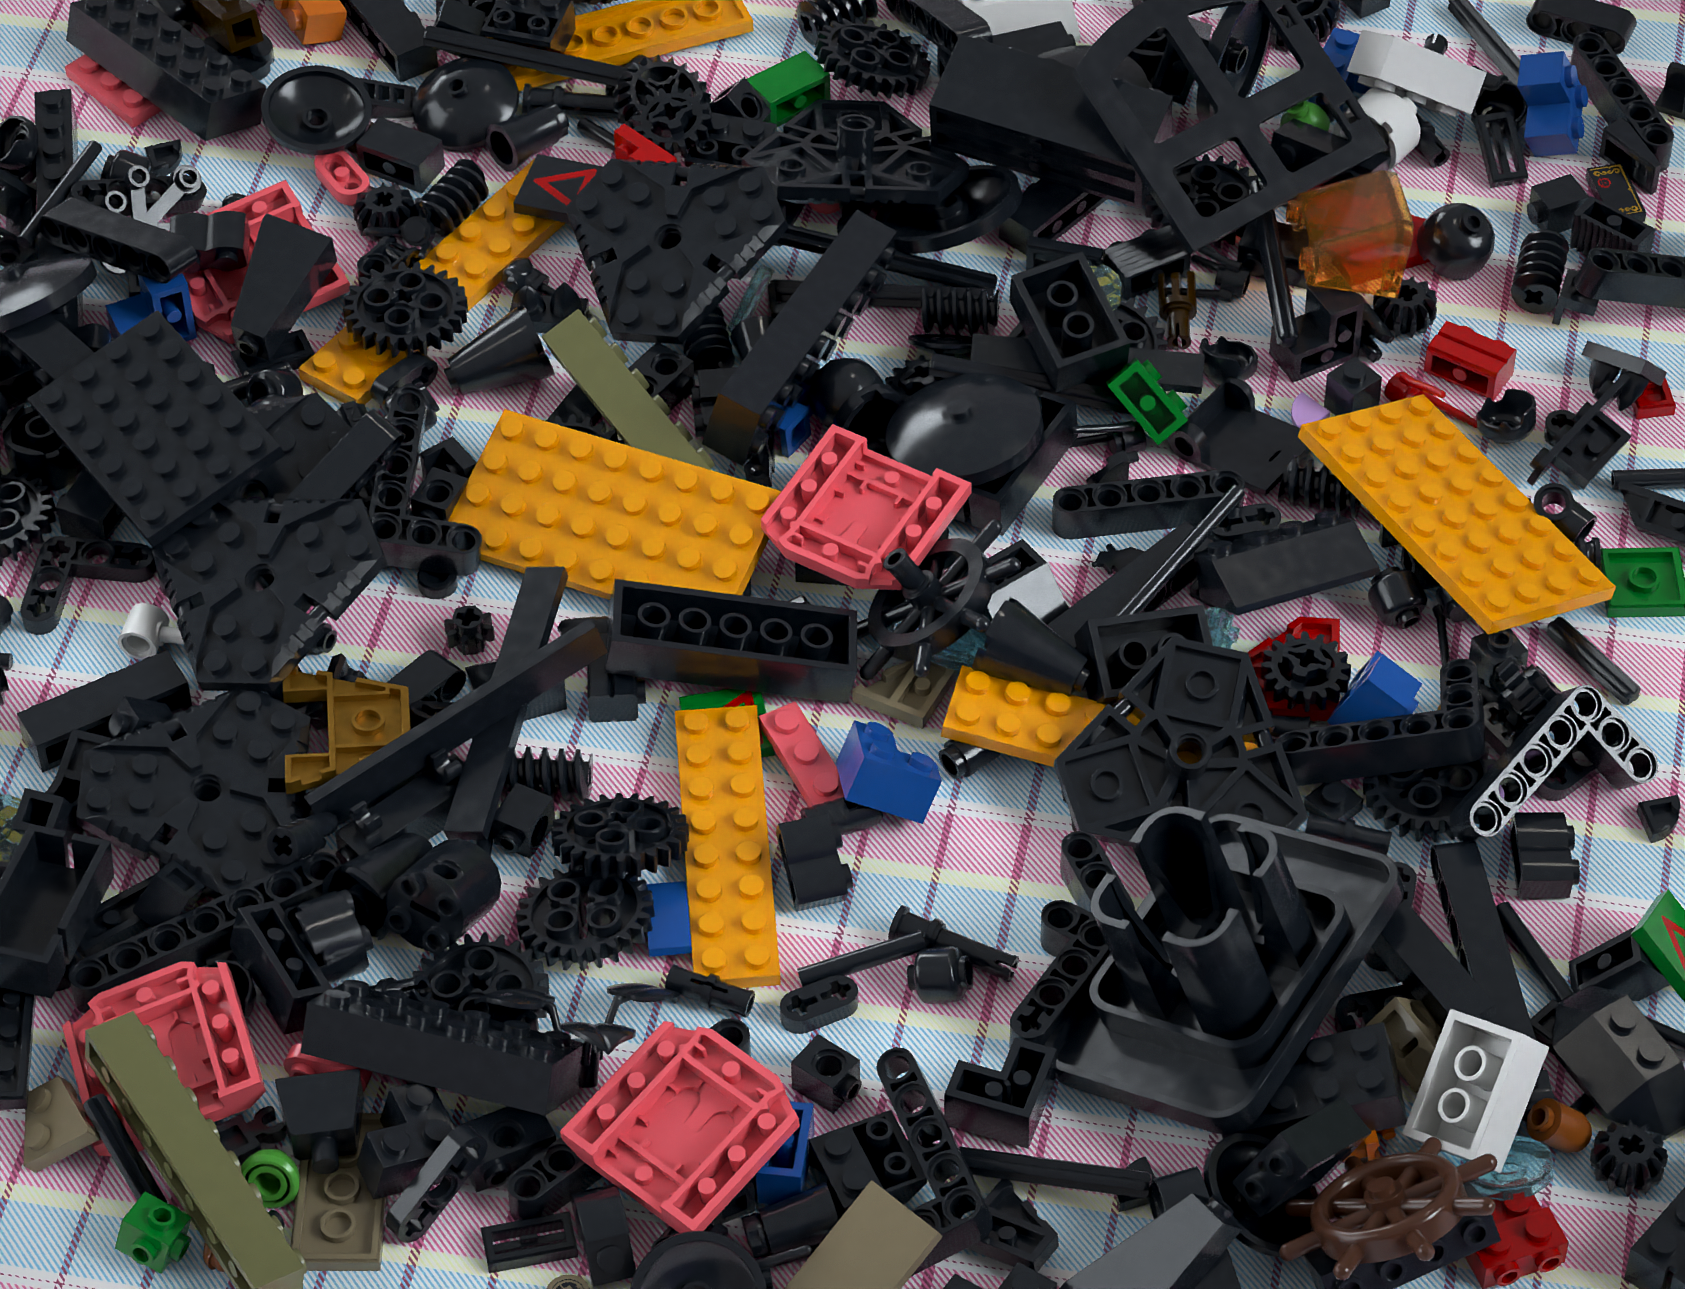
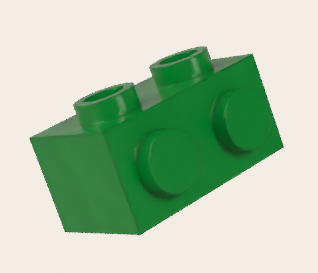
M1135 357L1107 380L1106 384L1155 443L1159 445L1188 421L1182 412L1188 406L1173 389L1166 393L1157 383L1162 378V375L1148 359L1141 364Z

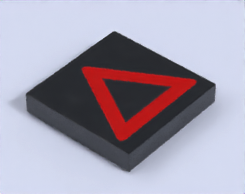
M537 154L513 202L514 213L570 223L565 207L603 166Z

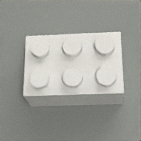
M1363 29L1347 69L1348 72L1359 76L1357 82L1362 85L1390 91L1400 98L1406 97L1411 99L1413 102L1418 103L1419 107L1436 113L1441 112L1452 117H1456L1458 111L1472 114L1487 72L1396 36Z
M1450 1009L1402 1135L1422 1144L1430 1137L1438 1138L1442 1144V1152L1466 1161L1473 1160L1484 1154H1492L1497 1159V1167L1493 1171L1501 1173L1549 1047L1522 1033Z

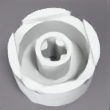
M1371 88L1357 101L1388 146L1382 153L1391 156L1389 171L1419 143L1420 125L1416 117L1417 107L1409 98H1400L1390 91ZM1350 109L1343 113L1350 124L1357 121ZM1336 122L1334 134L1348 139Z

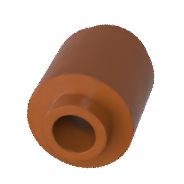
M1544 1098L1538 1101L1531 1108L1527 1117L1526 1127L1529 1136L1562 1153L1579 1152L1591 1140L1592 1127L1586 1116L1582 1112L1554 1099Z

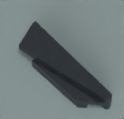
M1620 480L1618 484L1619 489L1624 496L1630 516L1637 530L1685 547V502Z

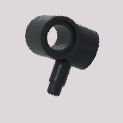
M1558 483L1546 484L1539 488L1534 496L1533 506L1536 513L1548 518L1575 546L1577 538L1582 537L1585 539L1597 522V517L1575 501L1571 491L1564 485ZM1549 504H1557L1564 510L1558 514H1549L1543 508Z

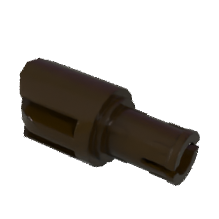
M1187 271V296L1182 295L1180 272L1171 273L1172 296L1168 297L1165 274H1158L1159 315L1161 319L1167 322L1168 347L1178 350V337H1180L1182 340V350L1191 345L1190 320L1197 313L1194 271Z

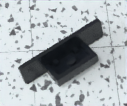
M1623 373L1615 383L1608 379L1594 395V398L1598 401L1594 405L1587 401L1572 419L1576 424L1572 428L1565 424L1551 441L1555 446L1550 451L1543 447L1529 464L1534 470L1526 482L1533 486L1554 465L1583 490L1632 437L1603 413L1616 399L1630 377Z

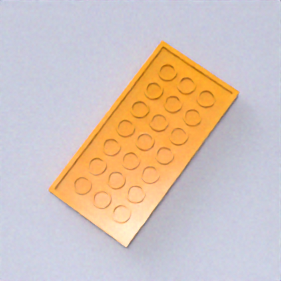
M1424 394L1301 425L1298 438L1488 635L1612 599L1616 586L1548 518L1538 515L1533 503Z
M504 409L448 521L468 524L479 530L482 536L480 558L482 561L525 574L526 567H565L569 575L565 587L607 600L611 599L615 579L743 595L769 541V537L761 529V518L781 491Z

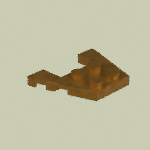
M296 666L283 680L284 703L327 701L329 752L285 755L286 794L297 793L325 784L410 730L408 687L357 677L355 682L334 679L333 673L318 670L316 675L298 672V666Z

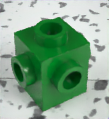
M145 1191L122 1219L115 1249L128 1255L138 1264L147 1266L162 1274L172 1260L179 1262L187 1252L192 1240L191 1237L187 1236L192 1217L182 1212L176 1206L167 1204Z

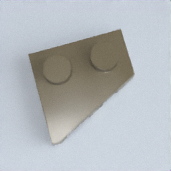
M938 654L933 655L929 674L926 677L920 678L914 674V661H905L900 665H894L881 672L882 679L866 688L862 684L856 686L852 691V702L923 729L958 677L960 663Z
M60 1076L28 1092L27 1109H25L23 1166L34 1173L100 1140L96 1129L88 1123L86 1119L87 1113L83 1108V1104L77 1101V1093L72 1084Z

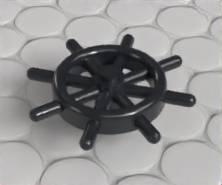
M997 519L989 521L972 542L962 538L948 539L949 529L947 527L919 566L915 564L903 548L895 549L887 555L883 566L887 571H890L903 588L902 590L879 589L870 606L868 618L857 622V640L871 635L879 644V648L860 668L859 674L863 680H872L892 657L903 661H914V674L920 678L926 677L930 672L933 655L942 652L956 643L970 629L980 633L987 631L990 620L982 614L991 600L995 582L1017 573L1021 568V562L1015 557H1010L992 565L983 554L1003 531L1001 521ZM969 570L968 576L963 577L964 574ZM898 622H901V623L894 629L895 624L898 623Z

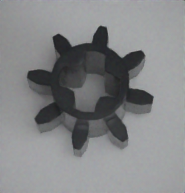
M476 605L454 609L453 619L444 620L448 647H456L465 656L485 652L486 641L491 642L495 640L491 613L483 614Z

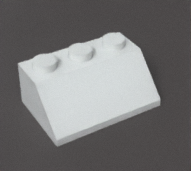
M958 0L987 21L992 36L1061 21L1067 34H1072L1075 42L1080 41V32L1072 0Z

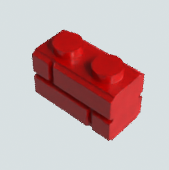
M1446 321L1439 330L1438 335H1435L1428 344L1424 371L1483 397H1490L1494 401L1501 392L1502 387L1507 384L1513 375L1517 350L1510 347L1504 341L1493 340L1478 334L1468 326H1459Z

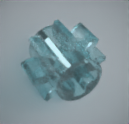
M1217 606L1206 609L1205 613L1213 645L1231 649L1232 643H1237L1240 628L1232 626L1234 615Z

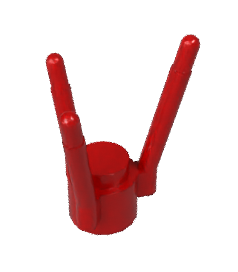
M1406 372L1396 373L1385 387L1384 395L1390 402L1424 394L1438 409L1477 428V421L1474 418L1434 397L1445 398V391L1417 380Z

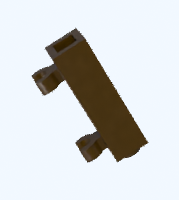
M187 0L193 9V22L229 52L234 53L264 41L256 8L246 0Z

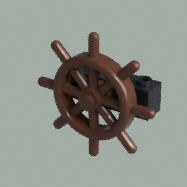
M1435 1137L1426 1139L1417 1152L1387 1155L1365 1163L1356 1156H1350L1344 1162L1346 1172L1329 1183L1316 1199H1291L1286 1202L1284 1207L1286 1214L1290 1217H1310L1313 1231L1283 1244L1279 1249V1255L1284 1261H1292L1304 1256L1316 1289H1395L1501 1241L1492 1216L1496 1207L1495 1202L1489 1197H1483L1469 1182L1495 1170L1497 1159L1492 1154H1484L1456 1167L1452 1162L1438 1155L1442 1144Z

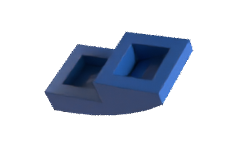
M803 383L801 386L803 392L793 409L788 406L785 408L786 415L779 427L782 455L787 458L811 436L810 417L814 413L809 402L811 385Z
M686 881L647 884L648 890L652 891L655 917L651 918L653 929L647 932L649 957L692 953Z

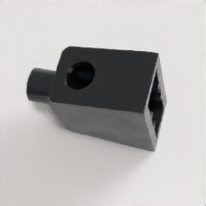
M360 1069L275 1079L279 1107L294 1158L299 1161L312 1159V1169L318 1174L334 1173L339 1169V1156L354 1154L358 1151L364 1105Z

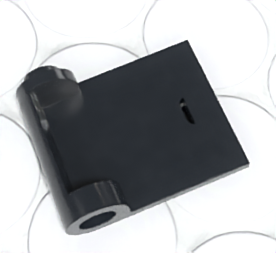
M1227 378L1187 416L1188 421L1168 437L1171 449L1182 460L1207 471L1222 469L1237 471L1245 480V488L1264 496L1281 481L1285 466L1290 463L1294 455L1299 457L1300 462L1311 452L1298 438L1300 428L1256 410L1255 398L1251 387L1245 381L1236 378Z

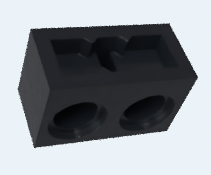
M656 342L628 368L630 372L637 368L650 385L646 389L648 394L652 398L658 394L670 410L683 399H687L692 394L691 386L696 384L694 361L659 342Z

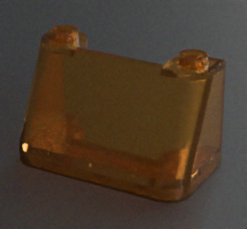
M1386 170L1375 171L1300 192L1295 200H1289L1286 209V222H1290L1293 231L1300 232L1305 226L1309 237L1308 247H1302L1299 257V270H1304L1307 285L1398 298L1412 244L1414 224L1396 172Z

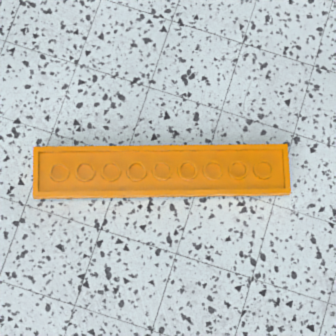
M535 158L454 229L452 233L436 245L424 260L418 261L422 270H425L430 265H434L435 274L447 270L448 279L457 277L458 286H464L468 311L502 281L503 271L508 264L518 258H528L565 224V222L514 213L513 202ZM345 326L298 368L299 377L302 381L343 403L355 401L365 405L372 399L370 389L375 379L381 373L407 357L405 351H400L395 358H392L391 350L388 349L381 355H377L376 346L365 350L363 348V340L354 342L353 333H348Z

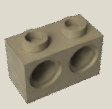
M1395 997L1365 1026L1384 1022L1395 1052L1397 1068L1414 1092L1418 1093L1442 1029L1420 1000Z

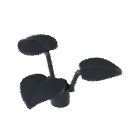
M621 983L608 986L607 993L615 996L605 1022L596 1024L586 1022H565L560 1024L557 1008L554 1004L555 997L544 992L525 988H507L487 993L474 1001V1007L488 1002L518 1009L539 1008L550 1015L554 1031H566L579 1037L571 1040L586 1043L579 1088H593L598 1085L599 1060H603V1051L609 1055L619 1044L636 1036L635 1029L613 1024L619 1006L630 1000L636 1002L670 1000L676 1004L680 999V993L643 983Z

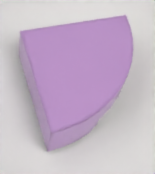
M1303 392L1298 394L1293 401L1291 420L1293 425L1298 428L1302 424L1330 418L1329 410Z

